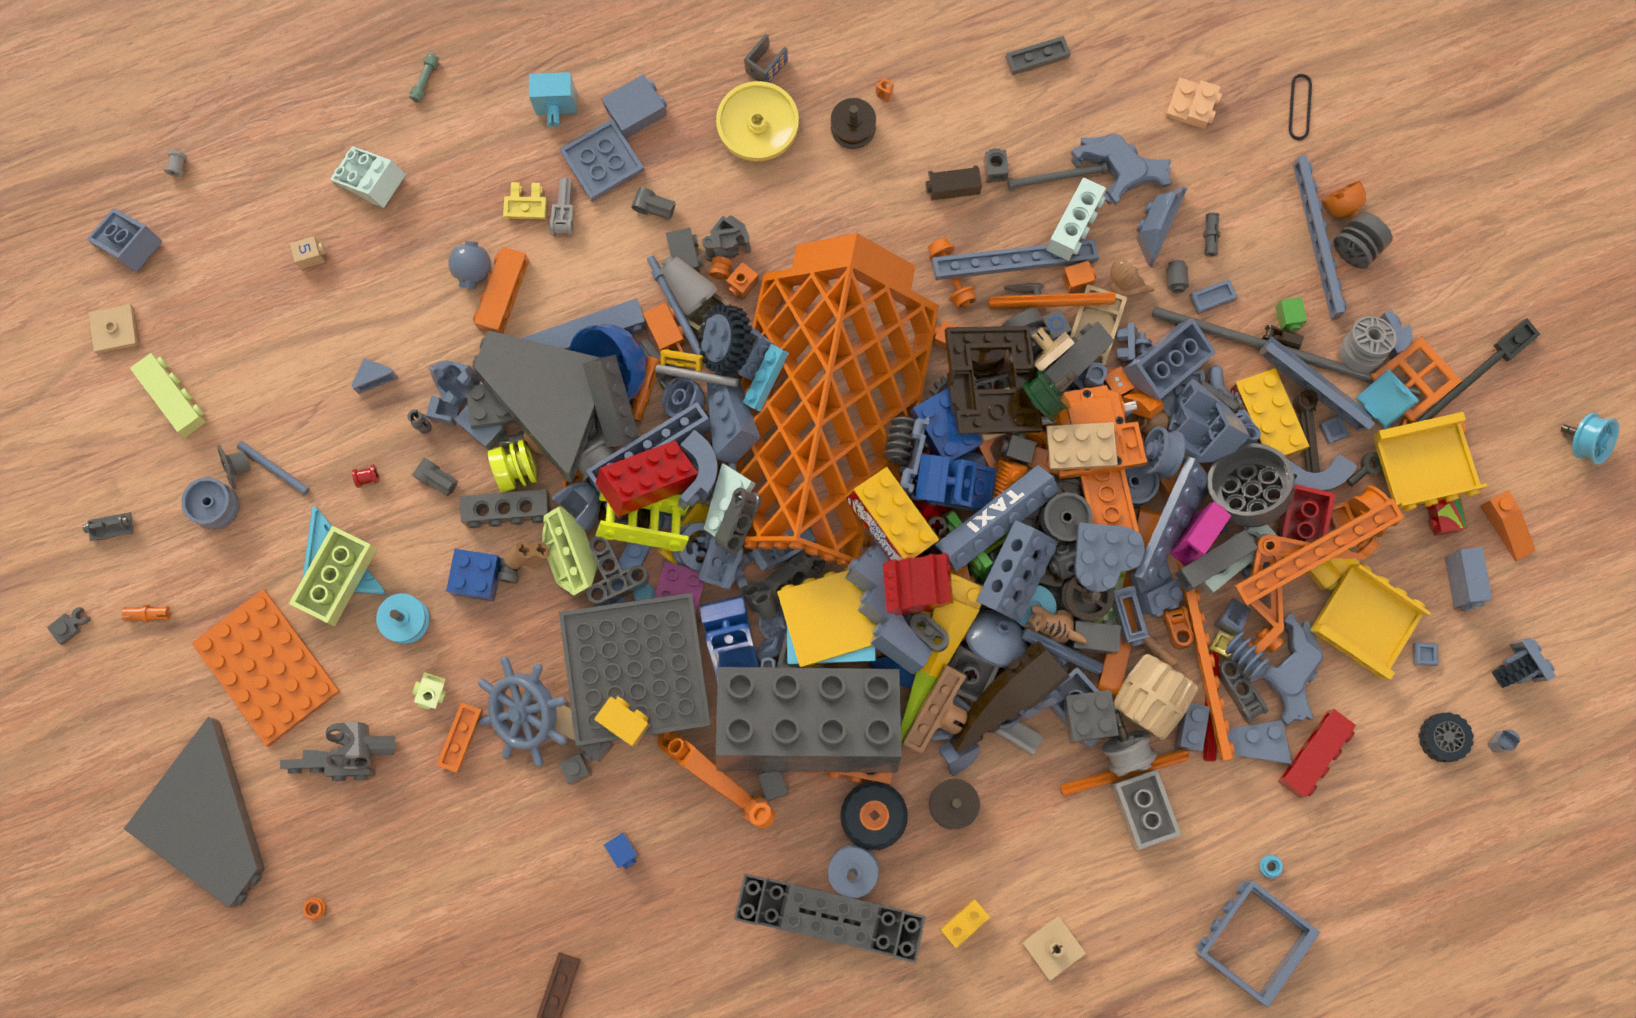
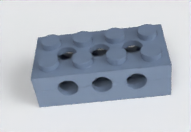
M1015 520L976 601L1020 622L1026 613L1031 598L1036 592V588L1046 571L1052 555L1055 553L1058 541L1033 527Z

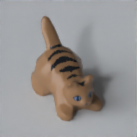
M1039 605L1031 606V611L1034 614L1029 617L1028 622L1024 625L1025 629L1045 634L1058 643H1066L1069 639L1082 644L1087 643V640L1081 634L1074 631V618L1071 613L1065 610H1058L1056 614H1052Z

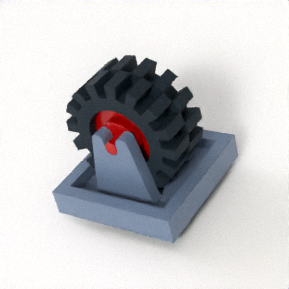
M1530 637L1516 640L1509 644L1515 654L1503 660L1504 664L1492 671L1501 688L1508 687L1514 683L1521 684L1530 678L1534 682H1543L1556 677L1553 672L1554 667L1548 659H1544L1540 653L1542 651L1540 645Z

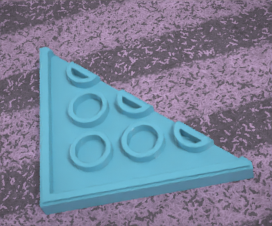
M312 507L303 577L332 527L317 507ZM366 569L354 593L386 595L384 588L370 571Z

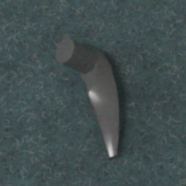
M1040 283L1004 286L1006 290L1032 292L1033 295H1042L1041 289L1044 288V285Z

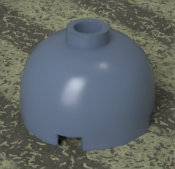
M678 377L676 378L678 381L674 384L670 383L667 385L662 397V405L665 406V413L673 417L696 402L702 409L704 408L705 394L697 382L688 378Z

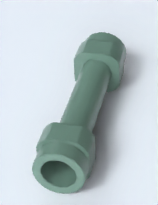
M428 53L423 61L425 66L417 85L412 87L409 98L420 103L425 95L423 90L432 69H436L439 58Z

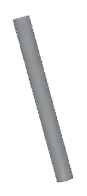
M659 364L656 365L655 369L656 373L732 387H737L739 382L737 378Z

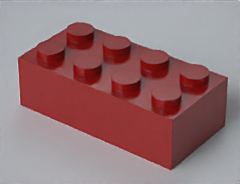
M674 440L601 467L595 484L617 517L686 491L696 480L698 472Z

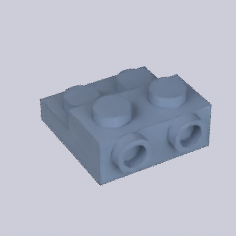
M1167 558L1149 586L1138 581L1134 576L1136 570L1129 573L1132 585H1135L1142 614L1151 615V617L1161 616L1164 614L1163 609L1177 608L1180 606L1179 602L1184 600L1179 579H1172Z

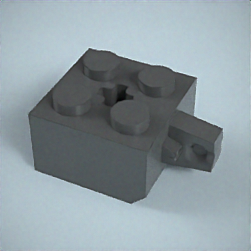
M962 641L947 664L966 675L957 694L976 701L993 682L999 667L981 660L973 653L969 645ZM971 669L975 670V673L971 676L968 675V671Z

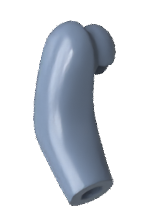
M1218 365L1212 366L1208 371L1210 385L1216 389H1222L1224 394L1234 399L1235 396L1224 387L1222 368Z

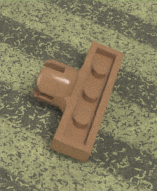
M947 664L944 665L901 741L904 745L922 754L937 728H942L952 734H957L962 730V727L958 726L959 723L954 720L965 724L967 713L952 702L966 677L965 674Z

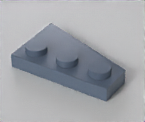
M1283 720L1230 728V733H1227L1228 741H1232L1234 746V756L1292 764Z

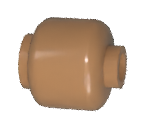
M1162 410L1152 419L1138 416L1137 422L1141 433L1148 436L1150 431L1157 426L1164 427L1168 431L1171 419L1168 418L1167 412Z

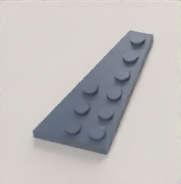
M1187 456L1144 552L1143 559L1134 576L1142 584L1150 585L1209 491L1208 475L1196 458Z

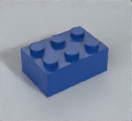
M948 388L913 407L909 412L913 419L919 418L924 420L926 417H929V424L925 428L923 435H926L925 441L935 456L949 457V460L956 461L983 444L979 435H957L955 416L951 417Z

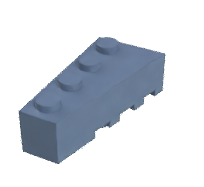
M715 373V375L737 378L739 380V377L730 373ZM740 380L737 387L707 382L713 451L716 459L728 464H735L761 437L750 407L743 403L745 393Z

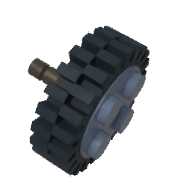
M719 304L713 306L712 310L707 312L708 317L704 316L703 321L705 325L701 324L700 329L703 330V334H699V338L702 339V342L699 343V348H702L700 355L704 356L702 361L710 371L736 373L737 370L742 369L741 365L746 364L745 358H749L750 355L747 349L752 348L756 339L753 335H749V332L752 331V326L748 325L751 321L749 317H746V311H743L738 306Z

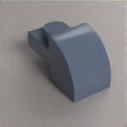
M1389 310L1380 318L1388 322L1396 333V345L1388 355L1390 359H1393L1409 346L1412 340V329L1410 324L1402 328L1399 317L1392 310Z

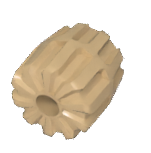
M1146 654L1125 679L1113 701L1114 709L1151 735L1164 740L1186 713L1198 687L1192 680L1186 678L1181 672L1172 669L1167 663H1163L1158 658Z

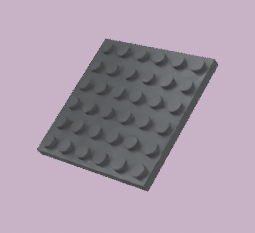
M692 593L559 612L576 746L621 740L616 734L594 720L610 696L614 699L619 696L630 704L628 709L633 713L637 709L649 718L647 723L650 724V727L643 736L711 726Z

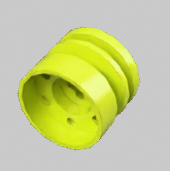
M524 439L518 441L519 451H517L514 443H510V454H507L502 446L488 450L490 466L501 493L515 490L516 479L518 478L524 487L527 486V475L532 484L538 482L536 462Z

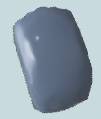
M1091 363L1084 377V386L1088 388L1102 386L1108 368L1102 363Z

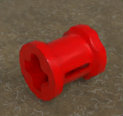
M374 464L370 465L369 468L352 470L353 481L357 488L371 482L379 483L378 471Z

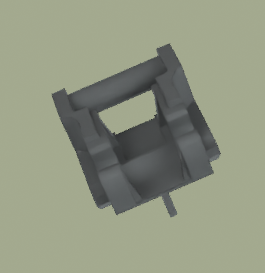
M722 216L710 231L711 235L704 237L702 240L703 247L706 249L705 258L708 261H712V258L716 256L734 258L735 255L739 254L738 247L741 245L745 246L746 253L751 252L750 239L745 224L733 216H728V218Z

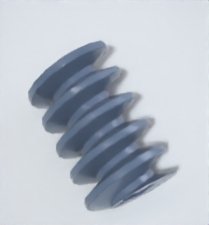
M1243 631L1227 644L1228 647L1225 653L1227 655L1233 653L1231 660H1239L1237 667H1245L1243 673L1245 675L1251 674L1249 680L1253 682L1267 674L1274 665L1266 666L1270 659H1260L1263 652H1254L1257 645L1248 646L1251 638L1243 640L1242 638L1245 634Z

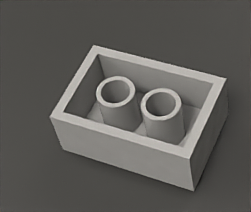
M1158 770L1111 785L1134 850H1140L1182 835Z

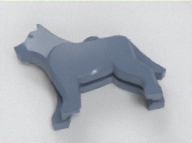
M1118 134L1081 138L1080 145L1082 146L1073 149L1071 152L1073 156L1071 162L1076 168L1080 167L1083 161L1096 164L1106 161L1107 168L1116 180L1103 195L1106 197L1105 201L1108 205L1112 203L1117 205L1124 192L1133 190L1142 184L1154 183L1164 188L1173 183L1169 177L1171 159L1158 160L1140 157L1137 155L1136 147L1132 144L1129 145Z
M1291 613L1283 618L1284 630L1288 632V650L1290 655L1262 677L1272 691L1279 696L1283 704L1281 719L1286 726H1289L1294 721L1301 722L1305 718L1307 720L1313 719L1306 695V682L1311 683L1318 674L1315 670L1323 660V651L1310 631L1309 621L1303 622L1301 626Z

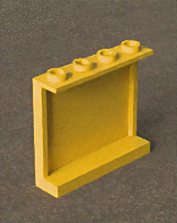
M1464 412L1380 430L1372 436L1391 498L1394 499L1399 509L1407 512L1417 509V505L1420 504L1429 507L1438 504V500L1442 499L1450 502L1459 499V496L1464 494L1467 497L1481 494L1480 490L1487 487L1486 483L1480 484L1461 425L1466 420Z
M1350 564L1310 631L1380 679L1391 680L1395 674L1391 667L1422 616L1430 615L1431 612L1425 609V604L1407 597L1408 593L1403 589L1391 586L1387 578L1372 573V569L1366 564Z
M847 567L843 572H829L824 574L823 578L817 580L815 578L806 579L802 582L803 584L797 586L793 584L786 585L781 588V591L777 592L800 668L818 667L827 664L818 662L873 646L870 642L874 636L872 632L877 625L857 611L862 603L860 598L864 592L845 578L849 572Z

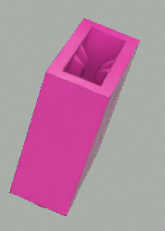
M1212 502L1192 517L1169 554L1184 566L1206 554L1231 515L1222 505Z

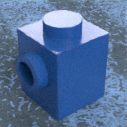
M625 832L604 844L617 868L624 867L627 869L637 862L635 858L640 856Z

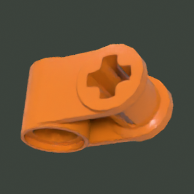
M1182 605L1178 609L1169 611L1164 609L1162 619L1171 645L1178 650L1186 648L1194 638L1186 606ZM1178 633L1185 635L1186 643L1178 641Z

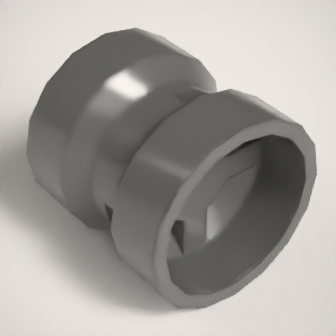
M500 558L499 565L501 569L497 573L496 580L517 584L519 579L517 570L521 569V566L517 569H512L505 563L504 558Z

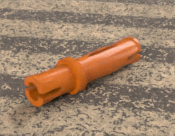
M648 356L646 379L639 393L634 398L631 409L634 419L642 421L645 407L650 402L649 396L657 374L655 371L656 365H660V359Z

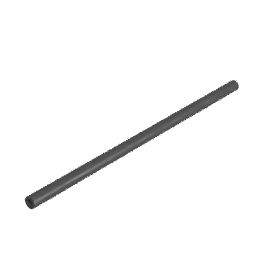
M1156 306L1152 313V317L1175 324L1192 318ZM1193 318L1202 332L1258 349H1261L1268 341ZM1285 346L1307 364L1370 383L1374 382L1370 377V374L1374 372L1359 373L1351 370L1344 363ZM1412 385L1409 390L1416 397H1420L1421 391L1415 385Z

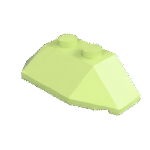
M557 507L544 515L543 522L545 523L542 542L550 550V555L547 559L556 584L574 596L592 586L598 565L590 550V543L584 528L563 507Z

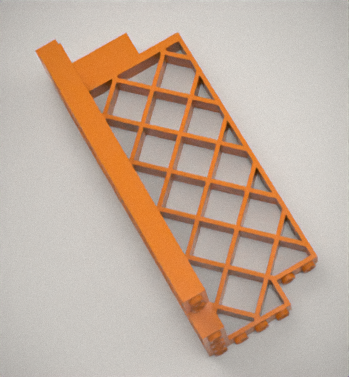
M858 233L797 244L792 269L763 274L753 327L773 342L775 346L789 353L774 385L785 372H787L789 377L776 392L772 387L765 401V406L754 417L761 438L735 463L737 465L736 471L754 483H757L764 474L768 480L758 492L761 496V505L743 542L745 548L756 550L757 547L771 550L772 547L786 550L787 547L797 550L804 549L806 554L821 555L820 559L836 561V565L848 567L854 558H860L862 547H872L874 543L872 542L873 537L864 533L865 525L847 502L845 496L886 467L899 484L901 482L903 471L902 473L899 472L901 465L894 464L883 456L884 451H886L885 445L888 443L883 425L895 417L911 418L909 412L913 407L921 404L939 305L911 290L915 265ZM838 279L833 286L830 285L829 280ZM857 281L870 287V290L862 295ZM801 285L800 288L795 292L793 286ZM821 293L823 298L808 315L806 309ZM785 300V306L774 318L775 309ZM873 300L883 323L877 329L874 327L866 306ZM894 300L906 306V308L898 313ZM834 315L837 319L836 322L821 337L819 332ZM849 316L852 318L860 339L854 345H851L843 325V320ZM910 320L915 333L912 347L903 327V323ZM797 321L799 327L785 342L783 339L784 335ZM886 335L896 357L890 363H888L880 343V339ZM810 344L813 349L798 365L796 359ZM863 351L873 372V375L866 380L856 358ZM824 367L826 374L812 389L809 382ZM840 367L850 390L842 397L832 375ZM899 370H901L906 383L905 392L902 397L893 376ZM742 376L741 385L746 395L753 381ZM878 386L886 405V409L879 414L870 394V391ZM799 395L802 402L788 417L785 410ZM854 402L863 422V426L854 431L846 408ZM750 407L751 413L754 415L755 409ZM813 419L816 426L801 441L799 433ZM830 420L840 441L832 449H830L822 430V426ZM776 423L778 430L765 444L762 437ZM867 437L877 458L869 465L860 446V443ZM789 447L792 454L778 469L775 461ZM752 450L755 456L742 470L744 459ZM843 455L846 456L854 476L846 483H844L835 462ZM802 472L805 480L791 494L788 486ZM819 473H821L830 494L821 502H819L811 480ZM778 500L781 507L768 521L764 513ZM833 508L836 509L844 528L835 536H833L825 516ZM791 526L794 536H781ZM811 527L818 544L800 538V534ZM841 547H843L842 553L839 552Z

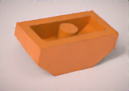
M1137 388L1122 397L1124 403L1136 401L1137 410H1132V414L1152 419L1164 409L1162 399L1157 400Z

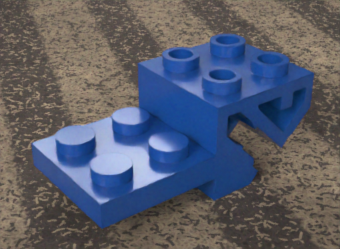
M921 454L915 499L977 510L982 509L993 500L997 468L980 465L968 460L952 461L949 460V457Z
M743 595L700 605L702 623L706 631V642L717 683L718 667L760 668Z

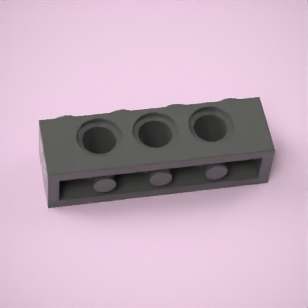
M546 489L460 496L461 522L467 528H480L482 524L498 527L502 526V523L510 522L511 525L524 524V521L531 520L532 523H544V515L551 512L550 494ZM525 504H532V509L529 512L525 513L522 511ZM506 505H510V511L507 514H501V509ZM484 507H489V512L485 516H480V510Z

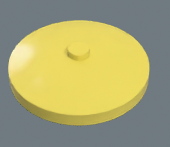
M754 81L735 87L723 98L718 107L716 124L720 140L732 154L748 161H766L781 155L792 145L798 132L799 116L795 102L785 90L772 83Z

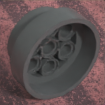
M1256 443L1243 444L1236 452L1215 460L1209 470L1207 481L1211 502H1216L1225 508L1231 515L1228 521L1244 527H1261L1273 522L1289 508L1295 495L1294 473L1289 460L1280 451L1267 445Z

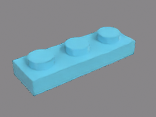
M773 344L770 345L750 388L746 392L743 403L755 410L761 411L789 354L788 352Z

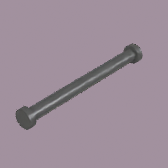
M1103 161L1098 165L1019 179L1008 178V188L1011 191L1021 186L1095 173L1107 174L1106 161Z

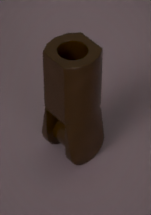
M1273 325L1265 326L1266 334L1263 335L1262 339L1269 340L1272 336L1282 345L1300 349L1304 336L1285 331ZM1274 334L1280 335L1279 338L1274 337Z

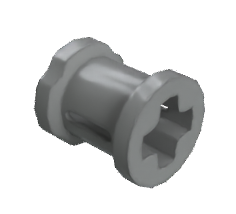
M175 150L168 151L169 161L167 167L164 168V172L174 177H183L184 172L182 169L184 161L187 160V155Z

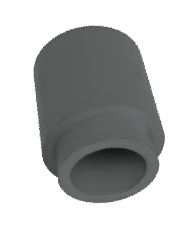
M1182 260L1169 262L1166 268L1167 288L1172 290L1173 293H1182L1189 287L1188 267L1185 265V261Z

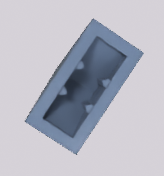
M364 358L352 382V387L358 394L398 379V376L392 368Z
M1232 598L1214 626L1223 632L1236 636L1242 631L1251 609L1235 598Z

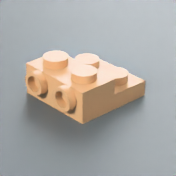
M1179 77L1165 117L1205 129L1207 123H1212L1216 111L1212 110L1213 106H1218L1222 93H1219L1220 86L1202 80L1198 84Z

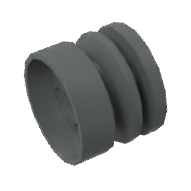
M1360 212L1348 224V227H1345L1335 237L1333 245L1340 257L1348 264L1359 269H1366L1378 257V254H1381L1393 241V236L1387 225L1377 216L1367 212Z
M1037 308L1023 311L1001 325L1029 326L1030 336L1036 332L1043 339L1037 330L1044 324V319ZM1044 327V328H1043V330H1044V331L1047 333V335H1048V334L1050 333L1049 328H1047V327ZM1048 335L1052 341H1055L1053 335ZM1031 337L1033 357H1035L1043 349Z

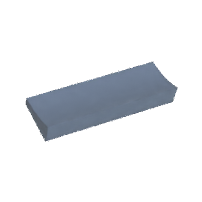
M1272 336L1258 352L1302 388L1315 392L1320 402L1338 416H1341L1343 420L1357 431L1370 430L1375 424L1372 421L1373 416L1366 409Z

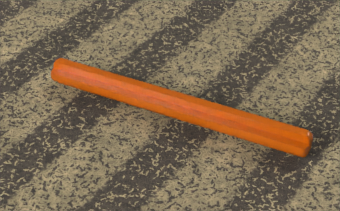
M1114 292L991 296L989 297V308L1114 305L1116 295Z
M1181 749L1157 756L1150 763L1151 767L1146 770L1131 771L1123 776H1117L1116 773L1109 770L1060 785V790L1063 796H1068L1189 760V754L1186 749Z

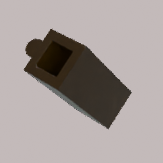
M974 165L973 168L935 173L928 171L929 180L925 181L926 193H930L931 201L980 195L982 184L978 165Z

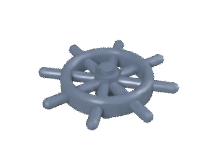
M503 656L500 662L505 678L498 681L495 686L485 679L478 681L479 687L490 694L488 701L489 716L480 718L479 724L481 726L492 724L499 737L506 742L502 752L503 758L508 759L513 748L521 750L530 749L535 765L541 767L543 765V758L538 747L539 745L548 741L549 738H552L560 745H565L567 742L566 737L555 730L557 722L556 707L565 705L567 700L565 697L553 699L549 690L539 680L543 669L540 663L534 665L531 675L526 673L514 674L509 658ZM518 685L525 688L523 697L521 696ZM508 688L510 689L512 698L505 694ZM503 704L509 707L508 711L504 712ZM540 711L542 720L536 716ZM510 719L513 722L512 727L507 720ZM531 724L540 730L536 737ZM521 726L523 727L525 736L519 734Z

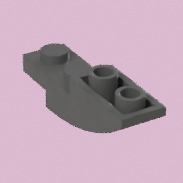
M303 750V759L280 760V769L288 770V774H301L302 769H310V773H324V776L332 777V781H346V777L354 776V780H368V776H375V771L369 766L364 769H342L329 766L326 760L328 753L326 751ZM336 756L332 757L331 759L340 760L341 757Z

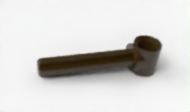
M1304 390L1294 398L1293 407L1296 413L1300 414L1302 430L1309 444V447L1304 451L1307 472L1319 473L1320 466L1313 412H1316L1318 397L1315 392ZM1301 397L1309 400V406L1303 405Z

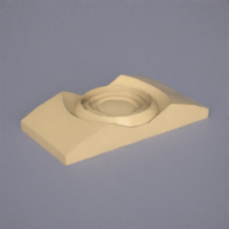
M1087 284L1084 293L1110 291ZM1115 293L1116 302L1114 305L1079 306L1070 337L1077 338L1081 334L1079 330L1087 323L1094 324L1099 322L1114 339L1128 297ZM1112 344L1094 362L1102 363L1105 366Z

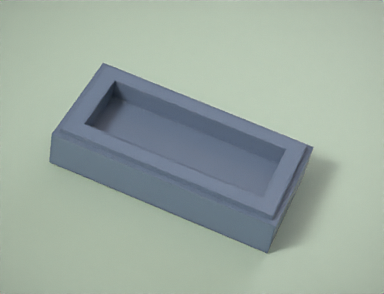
M1230 279L1189 295L1197 314L1232 302L1238 298Z

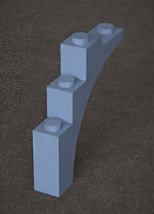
M873 538V546L860 558H854L847 567L849 572L845 578L864 592L860 598L862 603L857 611L877 625L872 632L874 636L870 644L913 675L924 668L932 649L918 638L902 615L895 616V614L887 613L883 563L888 561V557Z

